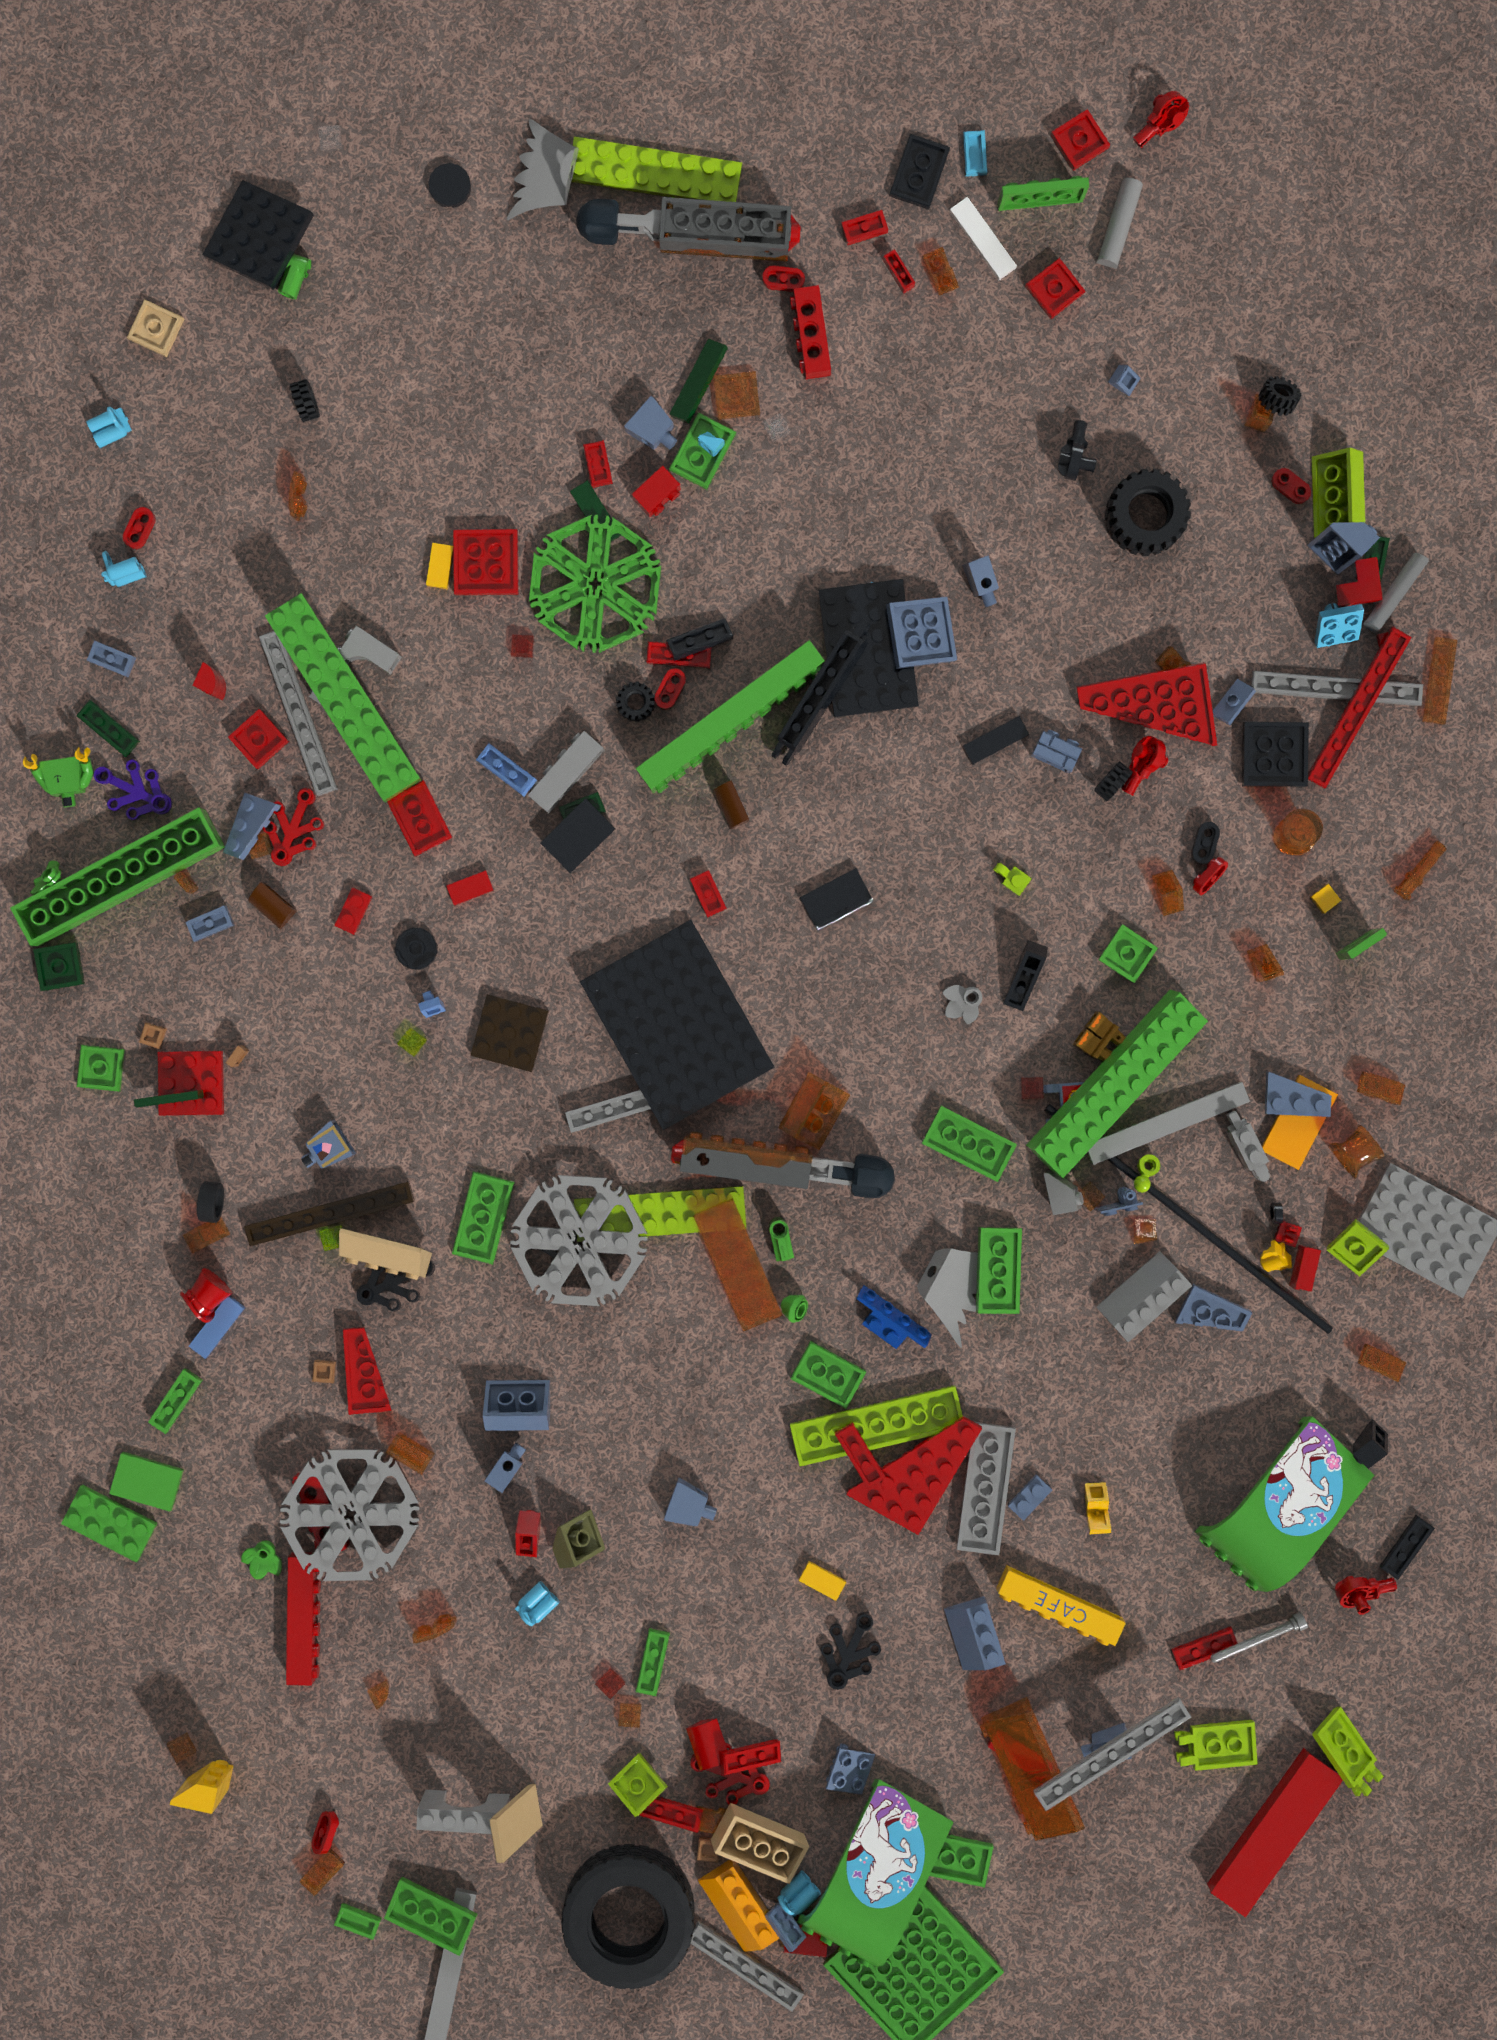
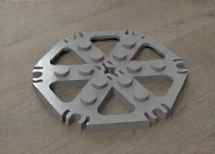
M558 1175L561 1184H559L558 1178L554 1176L552 1177L554 1186L549 1187L545 1181L542 1182V1187L546 1190L544 1192L539 1184L512 1225L518 1226L521 1229L514 1228L511 1230V1233L519 1235V1239L511 1240L510 1244H519L520 1246H511V1249L532 1291H534L537 1285H540L536 1295H539L542 1290L548 1292L545 1301H549L553 1294L555 1297L551 1303L600 1306L601 1304L597 1297H600V1301L604 1305L606 1304L604 1295L610 1294L613 1300L616 1299V1293L613 1291L615 1289L618 1296H620L645 1258L646 1254L642 1255L637 1252H647V1248L640 1247L639 1242L642 1240L647 1241L648 1237L639 1236V1234L648 1233L626 1189L619 1196L618 1194L622 1190L621 1185L616 1191L610 1188L613 1182L612 1179L604 1186L606 1177ZM570 1185L593 1186L597 1191L596 1196L581 1218L567 1192V1188ZM544 1200L549 1204L560 1228L529 1226L527 1218L536 1204ZM616 1205H622L625 1208L633 1224V1229L630 1232L602 1231L599 1229ZM576 1234L579 1235V1237L585 1238V1240L582 1242L583 1248L582 1246H580L579 1243H574V1240L576 1239ZM528 1249L560 1250L543 1276H536L533 1273L525 1257V1252ZM598 1253L626 1254L630 1256L631 1263L618 1281H613ZM577 1262L591 1288V1293L588 1296L565 1295L561 1290L562 1285Z
M327 1449L331 1458H328L326 1452L322 1451L323 1461L317 1462L313 1456L311 1460L313 1465H315L314 1468L307 1461L282 1501L281 1505H290V1507L280 1508V1512H287L289 1514L286 1519H280V1523H289V1525L280 1526L303 1570L308 1563H310L307 1568L308 1574L314 1568L319 1570L316 1576L318 1580L323 1576V1572H326L322 1581L373 1580L369 1574L370 1571H372L373 1576L377 1579V1568L383 1567L386 1573L389 1572L385 1564L386 1561L392 1569L416 1530L418 1524L409 1523L410 1521H419L418 1517H411V1512L419 1510V1506H410V1504L419 1503L396 1460L391 1467H389L393 1460L391 1456L386 1462L381 1461L382 1451L377 1453L376 1458H374V1455L378 1449ZM341 1459H364L367 1462V1466L350 1492L337 1468V1463ZM314 1476L319 1480L331 1503L299 1504L296 1497L306 1480ZM387 1476L395 1477L404 1493V1500L401 1503H370ZM345 1504L350 1511H356L353 1515L355 1525L349 1518H344L346 1515ZM330 1526L314 1553L306 1554L295 1536L296 1529L299 1527ZM401 1526L403 1534L390 1553H384L381 1550L369 1527ZM350 1537L363 1561V1568L359 1571H335L333 1563Z

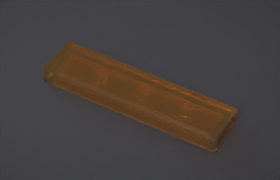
M1434 638L1423 722L1440 725L1446 724L1458 641L1456 639Z

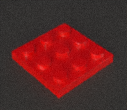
M517 529L453 530L454 595H519Z
M223 1051L158 1052V1096L203 1090L204 1093L202 1099L158 1105L159 1116L224 1114Z

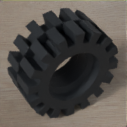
M1275 376L1274 378L1269 377L1258 395V400L1261 401L1260 404L1262 406H1266L1265 409L1267 411L1270 409L1273 414L1278 412L1279 416H1282V414L1287 416L1294 411L1302 395L1300 389H1296L1297 385L1291 384V380L1285 381L1284 377L1279 379L1278 376Z
M308 379L291 383L292 397L301 420L306 422L319 418V409Z
M637 681L636 683L629 682L628 685L622 686V689L618 692V697H616L619 712L629 721H644L648 716L650 717L655 708V698L652 690L646 684H641ZM633 694H639L644 698V705L638 710H633L628 706V698Z
M1119 761L1102 779L1094 791L1105 801H1108L1133 772Z

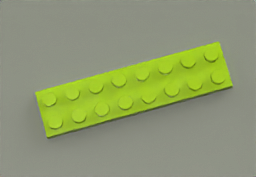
M574 137L573 146L579 148L572 182L672 198L737 202L742 162Z
M743 1186L629 1195L648 1233L639 1234V1236L747 1229ZM594 1197L574 1199V1206L580 1218ZM616 1205L599 1230L630 1232L633 1229V1224L625 1208L622 1205ZM577 1235V1242L585 1240L584 1237Z
M953 1385L790 1423L799 1466H805L847 1456L835 1436V1432L851 1422L855 1424L869 1449L873 1450L936 1435L963 1415L956 1386Z

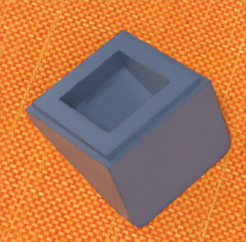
M1119 365L1108 383L1130 396L1141 378L1128 365Z

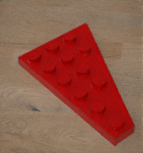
M962 1416L952 1425L943 1428L941 1432L916 1445L914 1449L903 1453L895 1461L881 1467L886 1475L884 1480L869 1489L861 1481L852 1488H848L846 1495L919 1535L981 1432L982 1426Z

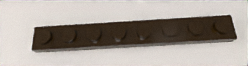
M410 1181L249 1224L244 1226L249 1246L251 1247L412 1203L415 1200Z

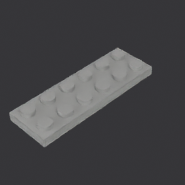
M975 1422L982 1426V1430L968 1453L956 1549L999 1555L1016 1428Z

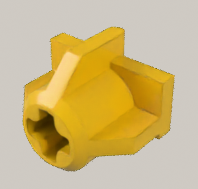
M1273 1240L1271 1241V1246L1262 1252L1260 1264L1265 1271L1270 1272L1292 1268V1258L1285 1250L1284 1242L1278 1244Z

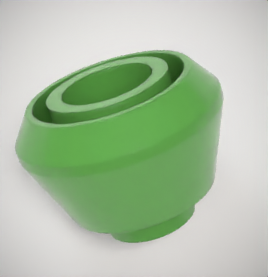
M789 1295L785 1297L781 1302L782 1313L792 1323L802 1320L808 1309L806 1297L803 1295Z

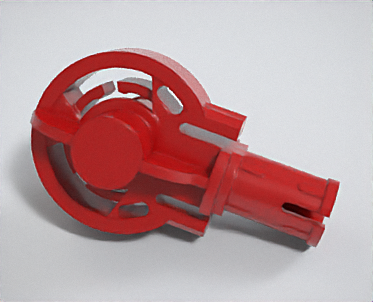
M1170 91L1164 95L1156 96L1153 101V111L1147 117V125L1133 137V140L1140 148L1155 135L1161 137L1166 131H1172L1183 123L1189 111V102L1183 95L1177 91Z
M1146 736L1136 744L1132 752V762L1129 766L1133 773L1121 790L1134 796L1142 779H1148L1151 773L1167 765L1168 756L1165 755L1166 747L1163 741L1153 736Z
M1348 1576L1335 1585V1595L1342 1607H1356L1358 1614L1363 1615L1371 1609L1367 1602L1368 1600L1378 1599L1382 1593L1396 1591L1397 1584L1393 1577L1377 1581L1375 1578L1367 1579L1365 1577L1355 1578L1354 1576Z

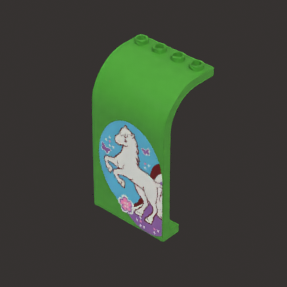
M1313 1416L1303 1417L1298 1422L1301 1425L1299 1430L1241 1504L1229 1516L1213 1526H1199L1195 1531L1200 1537L1199 1541L1206 1547H1211L1215 1551L1214 1555L1222 1562L1226 1561L1231 1566L1230 1570L1235 1575L1243 1577L1246 1580L1245 1584L1253 1591H1273L1293 1579L1310 1561L1374 1477V1474L1365 1465L1359 1464L1353 1457V1454Z
M875 1779L871 1785L873 1790L824 1894L813 1911L807 1916L800 1914L797 1921L802 1925L801 1930L810 1935H813L814 1932L821 1936L820 1941L829 1946L833 1942L840 1946L839 1952L850 1957L851 1953L858 1957L857 1962L866 1967L869 1964L875 1967L881 1966L896 1948L953 1825V1821L882 1780Z

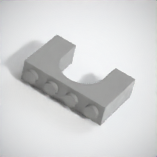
M358 626L348 631L345 636V643L342 647H338L347 664L360 659L368 660L390 675L402 658L397 652ZM310 689L311 694L309 697L321 704L312 689Z
M425 1790L417 1808L416 1830L492 1834L489 1820L510 1802V1794L489 1793L484 1804L464 1808L448 1805L446 1803L447 1791Z

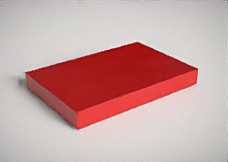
M424 780L387 801L414 856L453 838Z

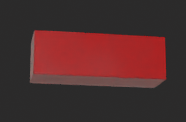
M893 249L885 254L883 262L902 293L904 294L914 288L915 281L896 250Z

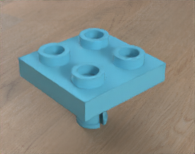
M1333 603L1334 609L1331 604H1328L1324 611L1319 612L1315 635L1316 647L1320 648L1359 640L1364 614L1362 604L1338 608V605Z

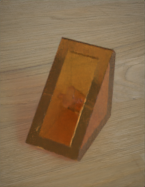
M1256 394L1244 426L1265 432L1272 424L1274 414L1271 413L1272 410L1269 409L1267 411L1265 409L1266 406L1260 404L1261 401L1258 400L1259 396Z
M1173 870L1152 875L1163 916L1184 911L1183 889Z
M1267 944L1247 951L1257 982H1264L1284 975L1283 969Z
M220 1217L217 1223L206 1222L187 1232L183 1237L193 1254L230 1235V1232L224 1220Z

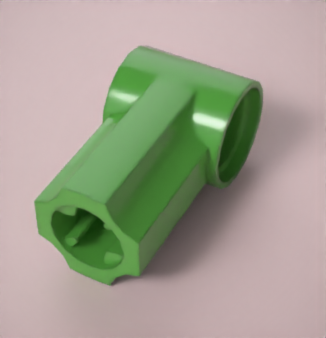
M293 254L278 288L279 294L290 299H297L303 279L308 277L307 271L311 269L310 259Z
M775 1217L769 1223V1231L776 1262L790 1260L794 1258L788 1225L783 1218ZM777 1223L784 1225V1230L780 1233L773 1231V1226Z

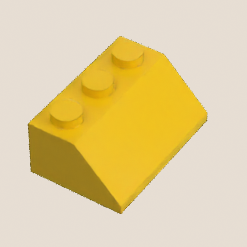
M225 1760L212 1761L185 1780L171 1799L170 1805L212 1814L229 1790L234 1765H229Z

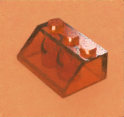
M808 1072L778 1128L820 1150L850 1094Z

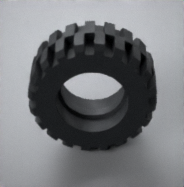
M1146 468L1140 469L1138 473L1132 472L1127 478H1123L1119 482L1106 504L1105 520H1108L1106 527L1108 532L1112 531L1113 533L1111 536L1114 542L1118 540L1121 543L1119 546L1121 549L1125 550L1128 548L1131 550L1130 553L1134 555L1138 552L1142 553V556H1149L1151 553L1156 555L1163 550L1169 549L1182 536L1188 526L1187 522L1191 516V512L1188 511L1191 502L1190 499L1185 497L1188 492L1186 488L1181 489L1179 487L1181 482L1177 478L1175 480L1170 478V473L1160 474V469L1153 468L1151 472H1148ZM1148 494L1158 498L1163 503L1167 519L1160 529L1148 531L1134 524L1128 509L1134 497Z

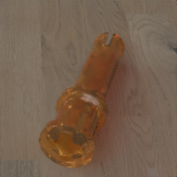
M1435 841L1412 871L1406 872L1404 880L1399 886L1394 887V892L1404 900H1410V895L1417 887L1422 885V879L1447 848L1442 843Z

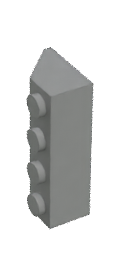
M1159 1251L1096 1308L1118 1333L1129 1342L1190 1289L1192 1285Z

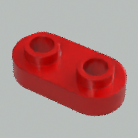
M769 266L764 270L762 280L765 287L770 290L793 292L795 288L804 287L805 275L798 268ZM771 276H775L777 280L775 282H771L769 278ZM795 278L798 280V283L792 284L790 280Z
M1281 468L1273 474L1271 480L1273 487L1293 503L1303 504L1310 498V486L1291 470ZM1281 476H1286L1287 482H1283ZM1302 489L1304 494H1298L1297 490Z
M139 507L133 512L123 533V541L130 548L140 549L145 545L156 521L155 515L151 510L146 507ZM144 516L148 517V521L146 523H142V518ZM135 535L139 536L137 542H133V537Z
M674 668L665 674L655 694V702L660 709L668 710L675 705L686 684V677L683 671ZM673 677L679 678L677 684L671 682ZM665 695L669 696L670 700L667 703H664L661 700L662 697Z
M1221 857L1212 859L1203 874H1199L1194 879L1193 890L1199 895H1204L1224 874L1228 867V862Z
M324 1811L319 1817L311 1842L312 1850L315 1854H326L331 1848L336 1829L339 1825V1818L334 1811Z

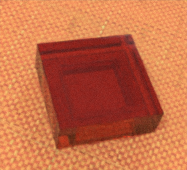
M1021 1077V1099H1044L1043 1077Z
M609 1668L595 1685L611 1699L625 1685V1681L613 1669Z

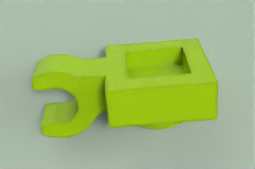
M997 863L993 869L1005 878L1001 884L1017 896L1021 895L1032 879L1015 866L1010 871L1002 863Z

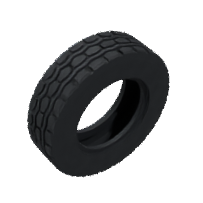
M635 1844L616 1845L595 1853L594 1857L591 1856L587 1859L583 1866H580L576 1871L565 1896L561 1926L562 1933L564 1934V1943L572 1960L576 1962V1965L582 1972H585L593 1980L618 1989L647 1987L667 1977L670 1972H673L678 1967L680 1961L684 1959L693 1937L695 1903L688 1879L685 1878L683 1871L679 1866L675 1865L672 1859L664 1856L662 1852L656 1849H650L648 1846H635ZM621 1886L639 1887L649 1892L660 1904L664 1915V1922L658 1933L647 1942L634 1946L620 1945L605 1937L595 1922L593 1909L606 1892Z

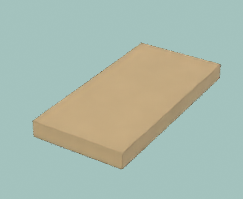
M536 1784L527 1785L489 1820L497 1863H504L543 1826Z

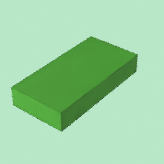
M342 1903L334 1925L374 1940L382 1918Z

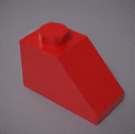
M519 1510L515 1533L516 1555L537 1557L541 1513L532 1510Z

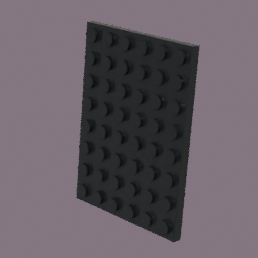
M692 920L685 922L580 981L663 1130L775 1068Z

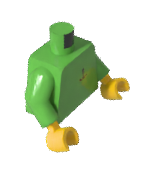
M78 747L74 754L75 757L39 762L40 765L36 764L38 758L35 754L31 755L33 762H29L25 756L23 759L24 767L30 769L35 780L45 792L55 797L61 796L64 808L76 806L74 794L85 793V788L89 786L94 775L91 760L88 758L91 750L87 747L84 750V754L80 752Z

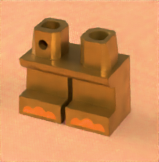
M1095 1012L1085 1026L1087 1029L1081 1031L1072 1045L1089 1056L1104 1061L1112 1053V1051L1106 1048L1108 1043L1111 1041L1118 1046L1126 1037L1118 1030L1119 1027L1109 1021L1102 1013Z

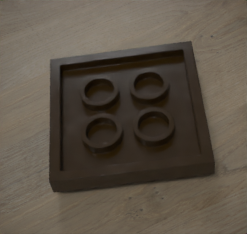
M487 994L470 1056L533 1072L549 1011Z

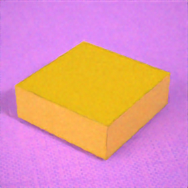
M1326 884L1310 897L1323 914L1342 901L1329 884Z

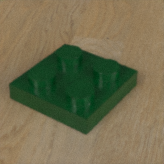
M77 942L33 949L40 991L85 984Z

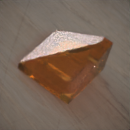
M1134 1219V1244L1157 1240L1156 1219Z

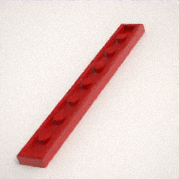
M1391 627L1308 773L1309 781L1326 789L1410 642L1411 636L1395 627Z

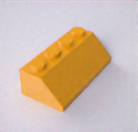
M729 1859L698 1879L703 1890L744 1952L762 1950L779 1939L765 1918V1915L769 1912L737 1862Z

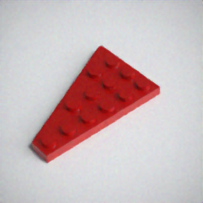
M1205 662L1077 686L1080 709L1142 725L1150 729L1153 728L1175 736L1185 737L1193 741L1210 744L1211 746H1217Z

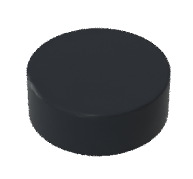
M1272 1202L1270 1205V1218L1273 1224H1281L1283 1222L1281 1202Z

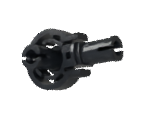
M1076 420L1074 422L1072 437L1067 440L1066 445L1060 451L1058 471L1064 476V479L1076 481L1079 469L1092 473L1095 470L1097 459L1082 456L1083 449H1086L1088 446V442L1085 440L1087 422L1083 420Z

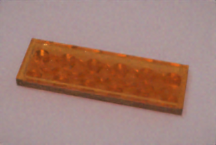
M734 1199L694 1214L696 1223L743 1332L783 1316Z

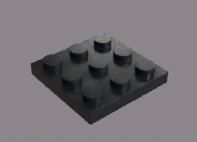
M1243 722L1242 787H1308L1309 722Z

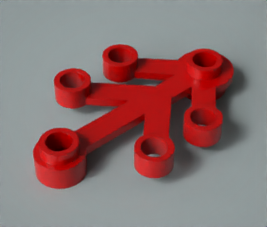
M302 788L298 792L297 799L299 803L290 823L285 814L284 804L279 801L273 802L281 805V810L279 812L274 811L273 813L277 815L285 834L282 843L277 835V825L274 822L270 821L269 823L273 825V830L270 832L267 831V827H263V831L269 835L274 847L271 852L272 861L278 866H286L292 861L294 855L305 850H313L316 847V841L311 837H306L301 844L291 847L295 838L314 830L320 831L324 828V821L318 817L313 818L310 823L299 827L307 806L313 804L316 799L315 793L309 788ZM307 792L309 798L303 800L302 795ZM316 820H319L321 823L320 827L318 828L314 827V822ZM308 840H312L313 845L310 848L306 846V842ZM283 851L285 857L279 859L278 854Z
M725 1743L729 1750L732 1749L730 1744ZM694 1754L691 1757V1768L696 1772H702L703 1770H700L695 1765L697 1760ZM721 1765L705 1769L706 1771L726 1777L715 1784L710 1783L706 1786V1795L709 1798L717 1797L718 1792L738 1782L746 1784L736 1791L730 1790L726 1793L727 1804H737L738 1799L750 1793L763 1795L770 1787L769 1778L765 1774L759 1773L757 1768L749 1769L750 1775L742 1772L723 1775L721 1773ZM761 1782L763 1786L759 1788L755 1784ZM714 1788L716 1792L712 1794L708 1790ZM734 1795L736 1799L732 1801L728 1797Z

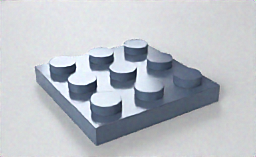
M947 597L894 602L886 605L896 669L957 661Z

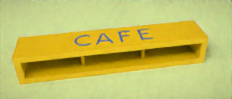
M1006 1565L996 1587L998 1594H1000L999 1597L1008 1602H1011V1600L1016 1601L1021 1608L1028 1611L1031 1609L1036 1610L1041 1617L1048 1620L1054 1618L1058 1620L1057 1623L1065 1628L1074 1627L1079 1634L1089 1637V1635L1094 1636L1099 1643L1106 1646L1109 1644L1116 1646L1126 1624L1123 1617Z

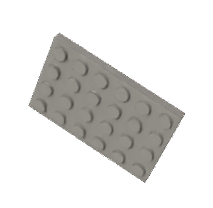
M1389 1162L1358 1218L1360 1223L1389 1245V1250L1383 1256L1461 1298L1465 1296L1497 1236V1220Z

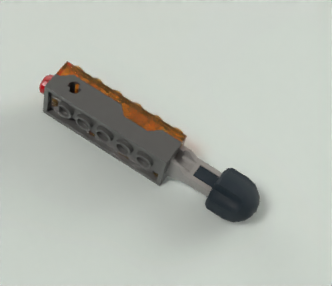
M662 197L661 210L653 209L646 215L619 213V204L616 200L593 199L580 207L576 218L577 229L581 236L595 244L615 245L618 233L646 234L652 241L660 242V253L788 262V252L800 242L801 226L791 215V206Z
M690 1132L689 1135H685L683 1140L673 1146L671 1162L680 1164V1172L808 1189L809 1180L851 1186L853 1196L865 1198H880L886 1195L892 1189L895 1181V1174L891 1164L878 1156L858 1154L854 1162L813 1157L812 1152H808L809 1149L806 1147L796 1146L795 1150L787 1149V1145L775 1143L774 1147L766 1146V1142L753 1140V1144L745 1143V1139L732 1137V1141L724 1140V1136L711 1135V1138L702 1137L703 1133ZM705 1153L709 1161L702 1163L698 1155Z

